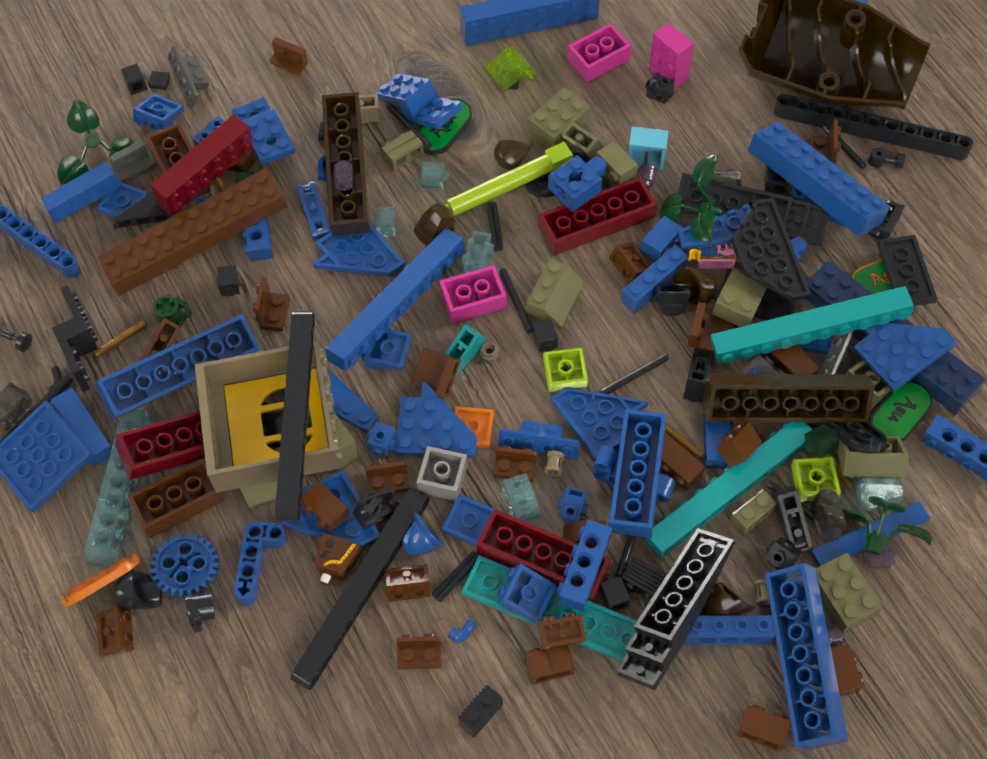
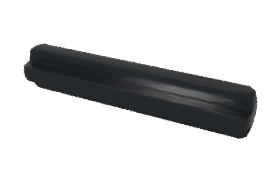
M494 201L488 202L487 212L493 250L501 251L503 250V241L497 203Z
M472 551L432 592L434 599L441 602L471 571L479 556L477 552Z

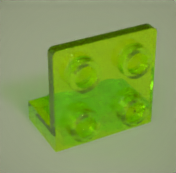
M512 44L485 66V69L504 91L523 76H528L531 80L537 77L531 66Z

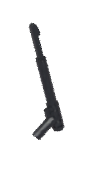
M52 367L51 371L55 382L48 388V394L16 423L17 425L0 440V443L45 400L50 403L52 398L61 394L73 382V379L67 374L62 378L59 367Z

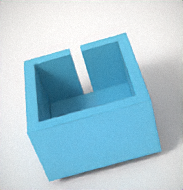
M643 127L631 128L628 155L638 164V168H643L645 152H649L647 169L663 171L668 131Z

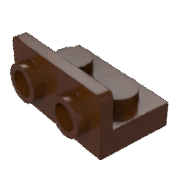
M275 37L272 41L274 54L269 60L270 63L300 75L308 64L306 50Z
M634 242L616 245L609 256V259L628 285L651 266Z
M509 446L496 447L493 477L533 482L537 452L528 448L520 450Z
M394 460L387 464L375 463L365 467L369 496L390 488L395 491V494L407 492L410 489L406 461Z
M427 564L385 569L389 602L431 596Z
M115 606L96 614L99 655L107 656L120 650L129 652L134 650L130 610Z
M576 612L563 614V618L555 619L554 616L544 617L542 622L538 623L543 649L587 641L582 615L576 616Z
M406 634L398 637V670L441 668L440 636L425 634L423 637H415L414 635Z

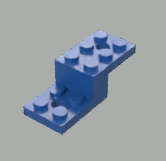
M402 73L395 74L388 83L381 85L379 90L374 93L378 95L379 100L398 104L403 115L411 123L439 129L463 109L461 102L439 97L430 79Z
M265 97L231 109L232 114H235L250 127L253 143L252 149L255 151L261 165L296 152L275 109H270Z

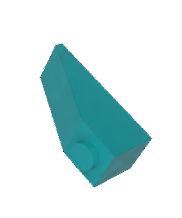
M468 325L463 326L445 355L461 360L457 374L472 360L487 340V337Z

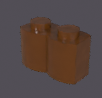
M568 645L553 647L547 650L535 648L525 655V662L532 684H539L574 674L575 668Z

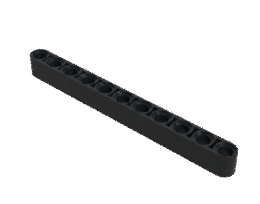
M780 94L774 107L775 116L782 119L821 128L824 126L831 128L833 120L838 119V126H841L842 133L957 160L967 159L973 146V140L965 135L788 94Z
M293 311L291 314L275 505L276 521H299L301 515L315 328L313 311Z
M413 487L406 492L294 668L290 680L308 690L315 686L384 576L385 569L389 568L403 546L404 535L415 521L414 513L417 512L421 517L429 503L430 496Z

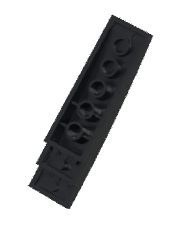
M686 173L682 174L678 194L683 197L681 204L699 209L702 203L709 201L698 189V183L693 181V175ZM713 179L706 187L702 186L709 197L715 201L714 205L722 209L721 215L727 214V211L733 209H740L746 204H749L751 209L756 200L774 198L789 239L801 237L806 243L817 246L822 244L829 213L820 206L795 200L792 197ZM681 208V212L696 216L699 214V212Z
M699 528L696 529L635 623L634 629L636 632L625 647L627 654L616 670L618 676L652 690L657 689L705 605L735 544L733 539Z

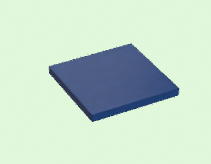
M45 400L0 443V475L27 508L34 513L78 472L94 454L53 406Z

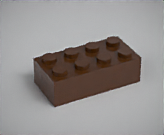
M180 123L145 136L148 148L161 174L192 150ZM211 188L204 189L197 197L211 192Z
M204 458L127 495L149 538L225 501L222 492L216 493L207 476Z

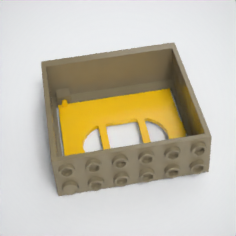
M317 341L313 342L309 395L312 427L307 428L306 435L313 436L306 444L304 475L340 469L339 461L343 460L342 451L339 447V432L336 428L337 419L333 409L334 400L330 391L331 382L327 372L328 363L325 358L324 349L319 348ZM289 347L195 364L207 476L216 493L278 481L280 452L272 450L267 444L281 441V434L264 436L261 414L284 409V402L261 405L270 394L285 389Z

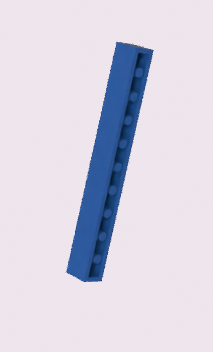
M445 228L325 348L327 361L345 372L351 366H354L358 359L368 352L370 346L375 341H378L388 328H391L394 322L400 316H403L412 304L416 303L419 296L426 292L435 280H438L447 268L451 267L457 257L464 253V238Z

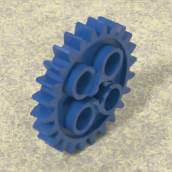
M186 532L185 537L178 533L177 539L169 536V543L163 540V548L156 547L158 554L151 555L155 561L150 562L151 568H154L150 570V574L154 576L152 578L154 584L158 583L156 585L158 590L163 589L164 595L171 592V596L174 599L179 594L181 600H183L185 594L192 595L194 592L198 594L201 588L208 591L206 584H214L211 577H218L215 570L220 569L219 563H216L219 561V556L215 555L217 553L216 548H212L211 541L206 543L204 536L198 540L197 533L192 538L189 532ZM191 549L188 554H182L183 550ZM168 563H175L173 567L165 568ZM199 563L205 564L202 568H195ZM188 577L187 581L178 582L180 578Z

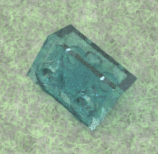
M473 230L471 239L467 241L466 254H463L461 265L464 266V273L489 267L490 260L488 258L489 255H493L495 244H492L491 233Z
M527 473L503 480V488L500 490L503 500H507L509 503L507 507L508 514L525 522L539 518L540 507Z
M857 477L855 501L859 507L865 510L883 509V507L873 505L869 501L872 495L902 505L904 485L899 478Z

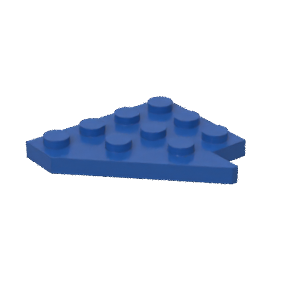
M371 223L370 232L333 236L332 232L315 242L318 249L324 255L313 262L315 269L392 276L405 267V262Z
M887 323L884 325H873L864 329L863 331L868 336L854 346V350L894 393L953 349L957 342L944 328Z
M422 382L421 397H401L395 446L396 455L424 456L427 446L466 454L467 458H476L477 436L436 395L435 391L426 382Z
M565 388L550 397V402L595 460L601 446H609L614 449L620 446L625 409L641 411L648 405L644 400Z
M344 470L320 481L348 508L349 517L332 532L327 528L322 529L315 521L316 518L312 514L309 516L302 507L299 521L281 522L283 528L317 537H322V534L326 533L360 545L361 548L375 543L380 535L375 525L364 529L353 515V511L360 498ZM314 485L302 490V495H304Z

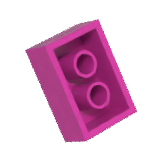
M611 23L568 45L567 60L586 82L630 60L631 55L630 43Z
M670 23L666 24L653 34L649 70L652 74L657 73L673 79L674 89L689 79L694 43Z
M495 265L439 281L440 294L452 324L507 308V296Z

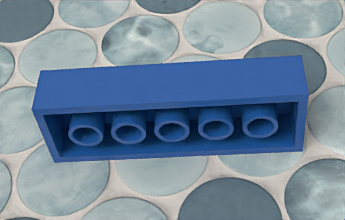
M625 409L609 527H612V533L652 538L666 429V413Z

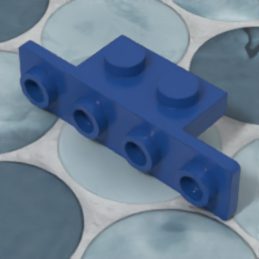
M523 421L520 431L500 429L498 447L509 446L520 450L528 448L545 455L549 451H560L565 455L564 458L578 459L580 441L561 438L563 428L561 426L542 424L535 421Z

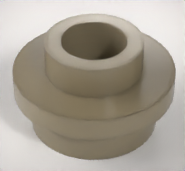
M486 342L480 348V356L486 361H493L499 356V348L493 342Z

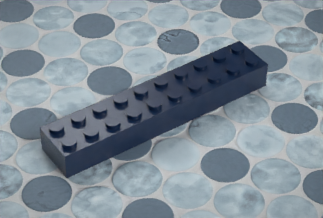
M828 260L806 281L811 296L805 300L814 307L819 308L873 293ZM898 319L889 322L894 324L914 325L907 319ZM861 329L854 330L852 334L858 341L868 336ZM949 351L910 381L923 385L930 392L933 399L956 416L980 391L986 379Z

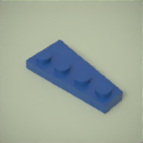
M749 204L743 205L742 208L727 211V214L719 217L715 216L712 242H703L693 238L690 234V226L679 229L678 237L681 250L731 243L733 235L750 211Z
M327 370L331 382L330 391L334 400L333 409L338 418L366 433L371 431L378 421L379 415L332 372Z

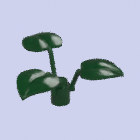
M75 99L68 113L67 123L69 128L76 133H84L86 131L84 136L86 144L80 159L73 154H69L60 161L57 170L58 180L62 184H67L89 171L87 164L82 162L89 147L95 148L101 144L108 151H111L109 154L111 156L135 142L128 137L119 136L112 141L111 148L108 147L103 140H100L98 132L93 130L99 126V117L96 111L88 104Z
M718 155L703 158L696 164L693 171V181L698 183V189L709 202L702 203L698 209L681 204L683 200L682 195L673 193L665 199L661 207V219L666 216L673 222L678 219L681 208L699 212L698 217L691 223L690 234L693 238L703 242L713 241L712 232L715 216L719 217L722 214V209L714 205L715 201L702 188V186L706 187L714 176Z
M872 495L869 498L873 505L883 507L878 528L873 530L872 533L871 525L873 521L866 518L863 514L849 509H839L834 516V519L846 518L867 524V535L865 538L867 543L864 550L874 555L880 556L882 554L884 546H888L889 541L898 530L924 540L929 546L932 542L930 532L910 524H897L888 537L885 538L886 534L881 532L887 510L904 513L905 507L878 496Z

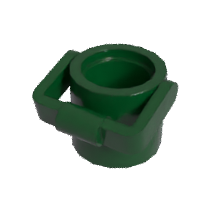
M171 295L159 297L153 304V310L159 324L163 318H166L181 327L192 312L186 305V302ZM180 308L186 310L183 315Z

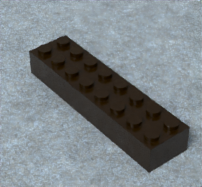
M359 93L322 95L329 217L332 235L370 232Z
M707 374L703 411L708 422H868L875 386L868 375Z

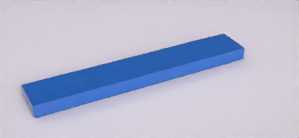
M920 501L905 507L904 513L894 512L885 516L881 532L885 533V538H887L897 524L919 526L928 522L931 518ZM880 519L874 521L871 525V533L873 530H877ZM867 525L812 549L810 553L817 565L820 567L845 553L852 557L865 551ZM898 530L893 537L904 532Z

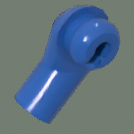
M468 619L460 631L453 628L448 637L454 643L465 641L469 638L477 624Z

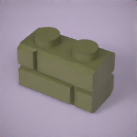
M572 121L561 134V137L567 144L590 159L597 157V152L604 148V145L598 138Z
M412 130L407 133H401L395 140L387 141L381 147L382 158L393 171L424 153L422 141L416 137Z
M762 489L732 513L729 523L741 536L745 537L774 513L777 503Z

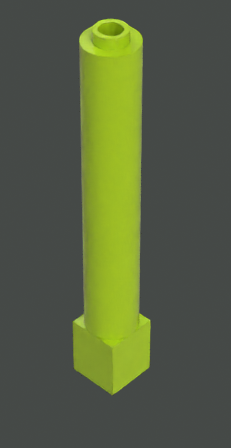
M565 142L557 144L545 150L544 155L447 199V204L444 206L452 210L455 217L549 172L555 171L571 160L573 154Z

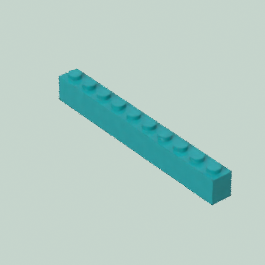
M906 286L711 334V344L717 363H730L733 360L747 359L753 355L767 354L781 348L787 349L797 344H807L817 339H827L837 334H847L857 329L864 330L877 324L884 325L890 321L904 320L912 316L914 305Z
M786 422L783 425V429L779 432L776 430L771 433L768 440L761 443L745 462L730 468L728 466L723 471V475L719 478H712L706 488L703 490L700 488L692 495L693 498L689 501H682L677 506L676 511L672 514L671 512L665 514L659 524L653 525L652 538L645 537L644 542L661 560L691 537L697 528L701 529L812 443L816 433L805 422Z

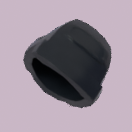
M676 283L658 285L656 291L653 292V295L656 296L658 308L665 316L680 315L684 311L691 291L686 286Z
M130 571L125 573V576L119 577L115 582L116 604L123 609H151L160 607L162 605V591L158 590L156 586L158 583L154 584L153 577L142 572L130 574Z

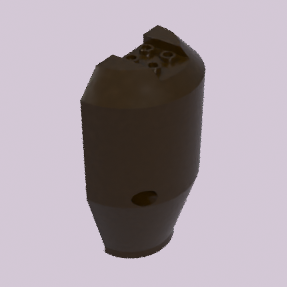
M760 0L756 20L757 25L752 28L750 36L745 34L738 52L749 77L831 105L892 107L904 110L931 43L921 40L870 5L855 0Z

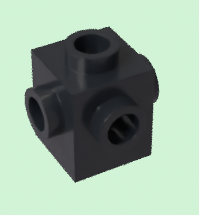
M655 73L646 82V97L665 104L674 95V80Z
M780 537L776 542L772 540L766 549L769 553L765 559L769 561L773 568L781 570L793 566L803 551L795 547L791 540Z

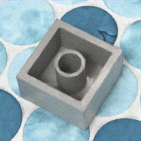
M427 446L416 482L417 490L426 495L456 501L460 494L468 466L467 455Z

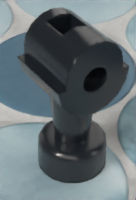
M882 147L874 148L871 151L868 163L876 168H880L884 163L895 164V168L902 169L905 154L899 153L895 157L887 155V151Z

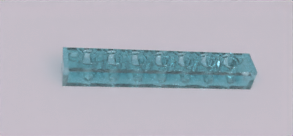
M135 409L120 416L82 556L88 565L109 567L118 558L117 547L119 541L123 538L124 532L122 528L124 522L128 519L127 509L129 503H131L127 495L133 493L132 489L134 484L137 483L138 478L129 481L125 469H121L123 464L115 447L116 436L119 433L152 424V418L146 409ZM119 484H123L122 487L116 488ZM119 502L115 507H111L113 503ZM114 521L112 525L106 526L108 522ZM109 540L106 545L101 546L103 541Z

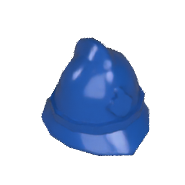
M415 512V521L405 533L402 542L406 553L412 556L425 555L436 546H444L445 544L428 527L419 514Z

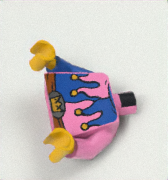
M729 243L693 248L689 252L688 261H691V259L697 260V269L727 270L734 268L737 258L732 244Z

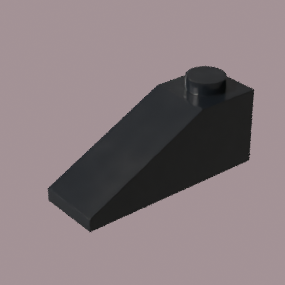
M152 192L114 218L113 228L166 221L170 219V215L156 203Z
M694 348L683 399L703 403L707 374L710 372L713 352Z
M786 487L771 492L772 499L777 503L775 511L785 537L791 540L795 547L803 551L802 553L811 551L813 546L798 491L792 487Z

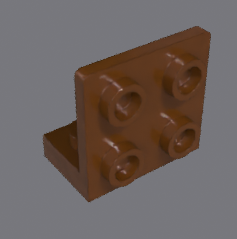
M838 119L833 120L829 137L810 135L809 145L832 163L837 162V152H840L841 141H838L841 126H838Z
M262 277L261 283H258L256 288L257 300L253 301L256 321H258L260 329L283 331L290 296L288 294L270 293L267 279Z
M699 302L688 346L714 353L711 344V334L731 330L734 324L719 317L708 315V312L705 311L706 303Z
M423 348L412 385L422 388V382H426L435 391L436 395L449 397L461 360L428 348Z

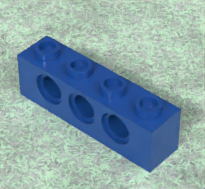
M268 218L242 231L243 239L247 240V243L244 244L245 255H249L251 262L273 258Z
M937 414L921 441L929 448L939 451L946 458L956 461L964 469L976 473L984 481H987V443Z
M591 520L587 521L586 526H581L578 538H581L579 545L575 544L571 553V557H574L572 564H567L564 576H567L564 583L560 582L556 595H559V604L584 612L611 538L612 527ZM593 543L596 545V547L588 548L586 547V544ZM587 562L589 566L583 568L579 566V563ZM573 581H579L582 583V585L580 587H575L571 583Z
M698 616L684 641V645H771L775 638L773 616Z

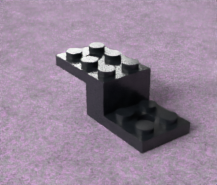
M68 285L60 289L74 318L52 327V330L81 390L85 392L90 389L87 383L90 381V378L80 357L98 349L95 343L98 341V338L76 292H71Z

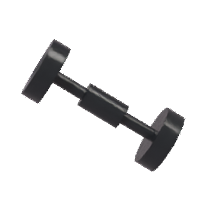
M3 328L0 329V336L9 340H16L15 348L21 352L28 350L32 343L31 334L22 332L16 337L14 333Z

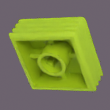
M582 348L543 353L549 392L562 391L565 388L582 389L588 387V377Z
M834 457L793 460L791 468L795 489L798 491L800 502L838 499L841 490Z

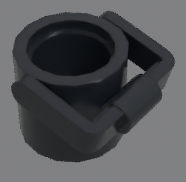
M211 591L185 596L189 624H191L195 633L203 630L202 621L215 619Z

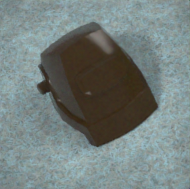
M499 140L494 148V158L499 166L510 171L520 165L533 146L534 141L525 143L515 140Z
M437 203L432 205L421 216L413 231L418 239L428 246L445 228L451 232L454 231L456 220L452 210Z
M680 267L675 275L674 283L686 286L691 291L688 301L698 305L699 302L707 304L714 298L717 279L712 273L705 270Z
M723 582L714 585L705 603L709 616H739L756 609L755 606L748 605L742 601Z

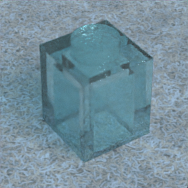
M423 162L421 172L422 187L444 189V183L448 182L449 172L445 171V163Z
M377 207L376 230L384 237L396 236V207Z

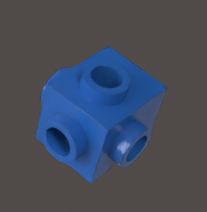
M376 422L372 432L369 431L366 437L368 450L375 456L388 457L390 451H394L397 442L395 440V428Z
M568 487L564 497H560L557 509H560L559 517L564 518L567 522H579L581 517L587 514L589 504H585L588 493Z

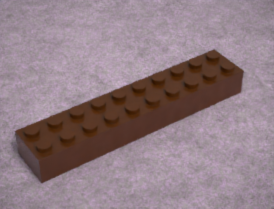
M265 168L97 257L111 286L120 296L288 206L268 169Z

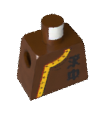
M323 533L315 560L316 570L322 573L318 582L326 587H330L333 578L345 580L362 554L360 545Z

